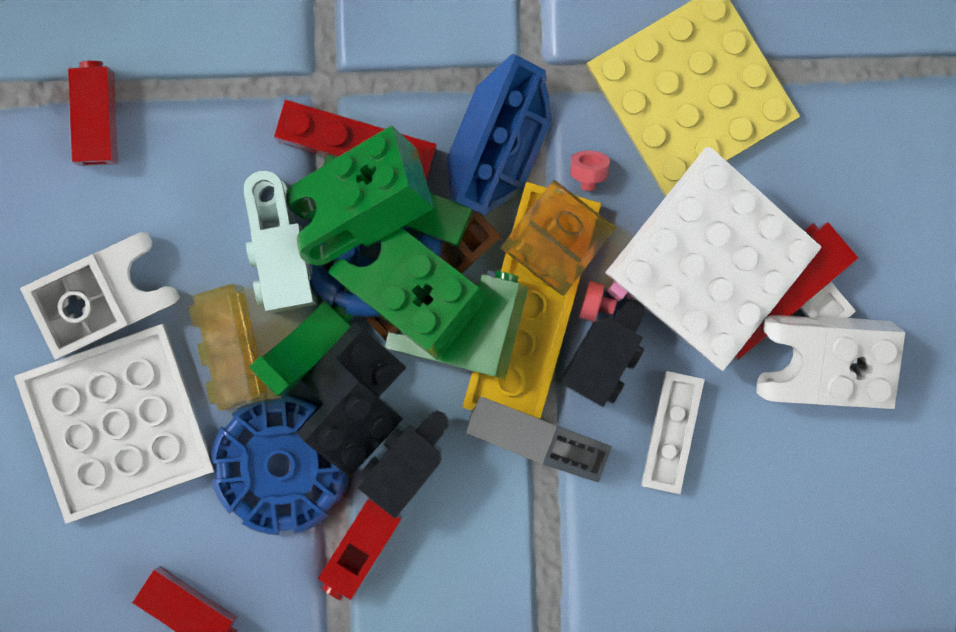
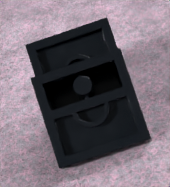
M354 322L302 379L307 387L324 404L296 434L325 459L351 477L403 420L381 395L407 367L358 323Z

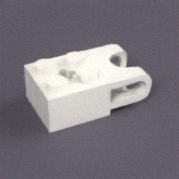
M149 232L137 233L20 288L55 360L177 303L180 299L177 290L173 287L164 286L158 290L145 292L137 289L131 282L129 271L132 263L152 248L153 241ZM76 296L77 300L83 299L86 304L82 309L83 315L77 318L76 313L70 315L67 312V307L71 305L70 298Z
M770 315L765 319L764 333L775 343L792 346L793 357L790 364L782 371L764 372L759 376L756 393L759 396L774 402L895 409L905 332L895 323L886 320L815 316V318Z

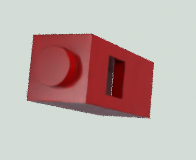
M102 61L79 62V68H68L72 162L78 166L118 164L114 71L108 66H103Z
M368 498L318 577V580L324 583L321 589L337 600L341 601L344 596L351 600L403 516L398 515L394 519Z
M161 566L152 571L132 602L175 632L238 631L232 627L238 618L237 616Z

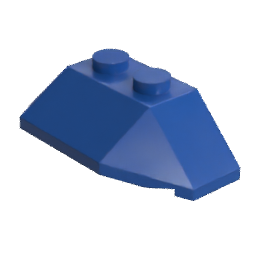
M511 54L476 86L446 158L452 201L486 216L494 208L506 203L523 191L552 121L549 94L545 83L547 81L546 70L516 54Z

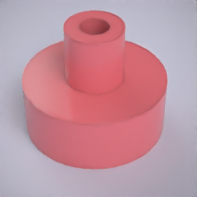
M597 151L577 152L571 157L570 175L575 180L581 182V189L593 191L596 189V183L603 182L608 178L610 159L605 154Z
M589 281L579 318L595 322L598 311L613 315L617 300L603 296L604 284Z

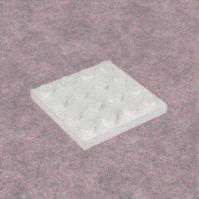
M705 147L605 273L716 368L724 371L822 247L714 149Z
M165 324L151 327L14 376L65 524L215 471Z

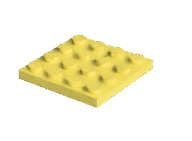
M692 0L586 63L587 68L665 197L705 147L714 149L727 161L800 117L730 0Z

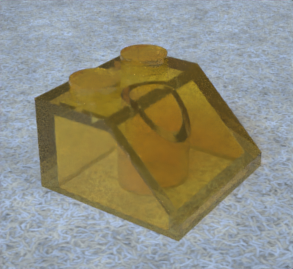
M553 180L520 220L501 246V249L540 278L546 285L564 296L616 227L556 180Z

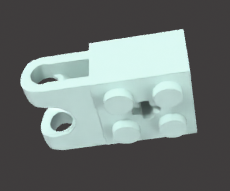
M258 171L250 175L244 183V197L252 242L246 243V250L250 266L257 268L259 281L253 282L257 305L264 306L265 311L270 313L319 305L317 293L309 282L312 280L309 263L302 260L299 255L296 240L298 233L304 228L300 224L295 223L294 213L288 208L286 199L288 187L273 172ZM269 187H273L274 197L272 200L262 202V192Z

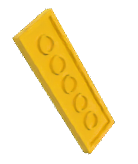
M526 182L501 268L502 272L519 276L518 283L529 288L506 378L502 379L472 371L462 408L473 410L477 405L479 397L482 396L541 419L600 210V202Z

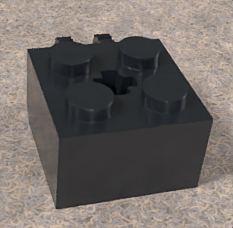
M631 299L624 302L625 304L622 305V309H619L614 320L608 317L592 323L558 383L598 406L604 407L606 402L614 404L625 385L624 382L619 380L626 368L634 369L645 350L639 346L643 337L636 333L643 321L642 317H645L644 313H646V307L639 301Z
M438 410L436 412L432 411V414H429V417H426L418 428L412 424L406 430L401 426L397 427L383 444L389 449L384 457L379 460L374 456L358 475L363 480L358 489L394 519L442 461V449L436 442L444 434V430H447L448 422L450 421L443 412Z

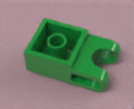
M392 125L295 182L286 191V199L290 211L302 219L312 220L308 226L298 233L296 241L301 259L317 266L334 260L362 243L368 247L434 209L418 151Z
M399 228L380 239L382 251L378 259L370 266L357 267L344 259H338L329 269L331 276L437 361L487 300V297L477 285L403 228ZM431 295L434 299L428 306L424 302L422 304V300L426 296Z

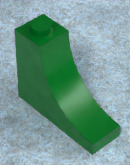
M497 270L495 277L482 274L478 287L487 297V300L438 361L404 334L388 332L384 348L505 379L529 288L518 283L519 276Z
M324 301L281 342L265 354L260 355L249 368L276 396L289 395L351 327L349 322L353 317L350 314H346V309L336 304L332 307Z

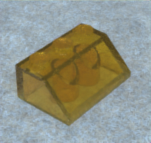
M233 283L193 295L195 304L189 305V311L193 327H200L203 343H198L197 346L202 366L208 365L211 381L206 382V390L210 404H217L218 411L266 401L268 396L265 384L249 368L259 355L244 287Z

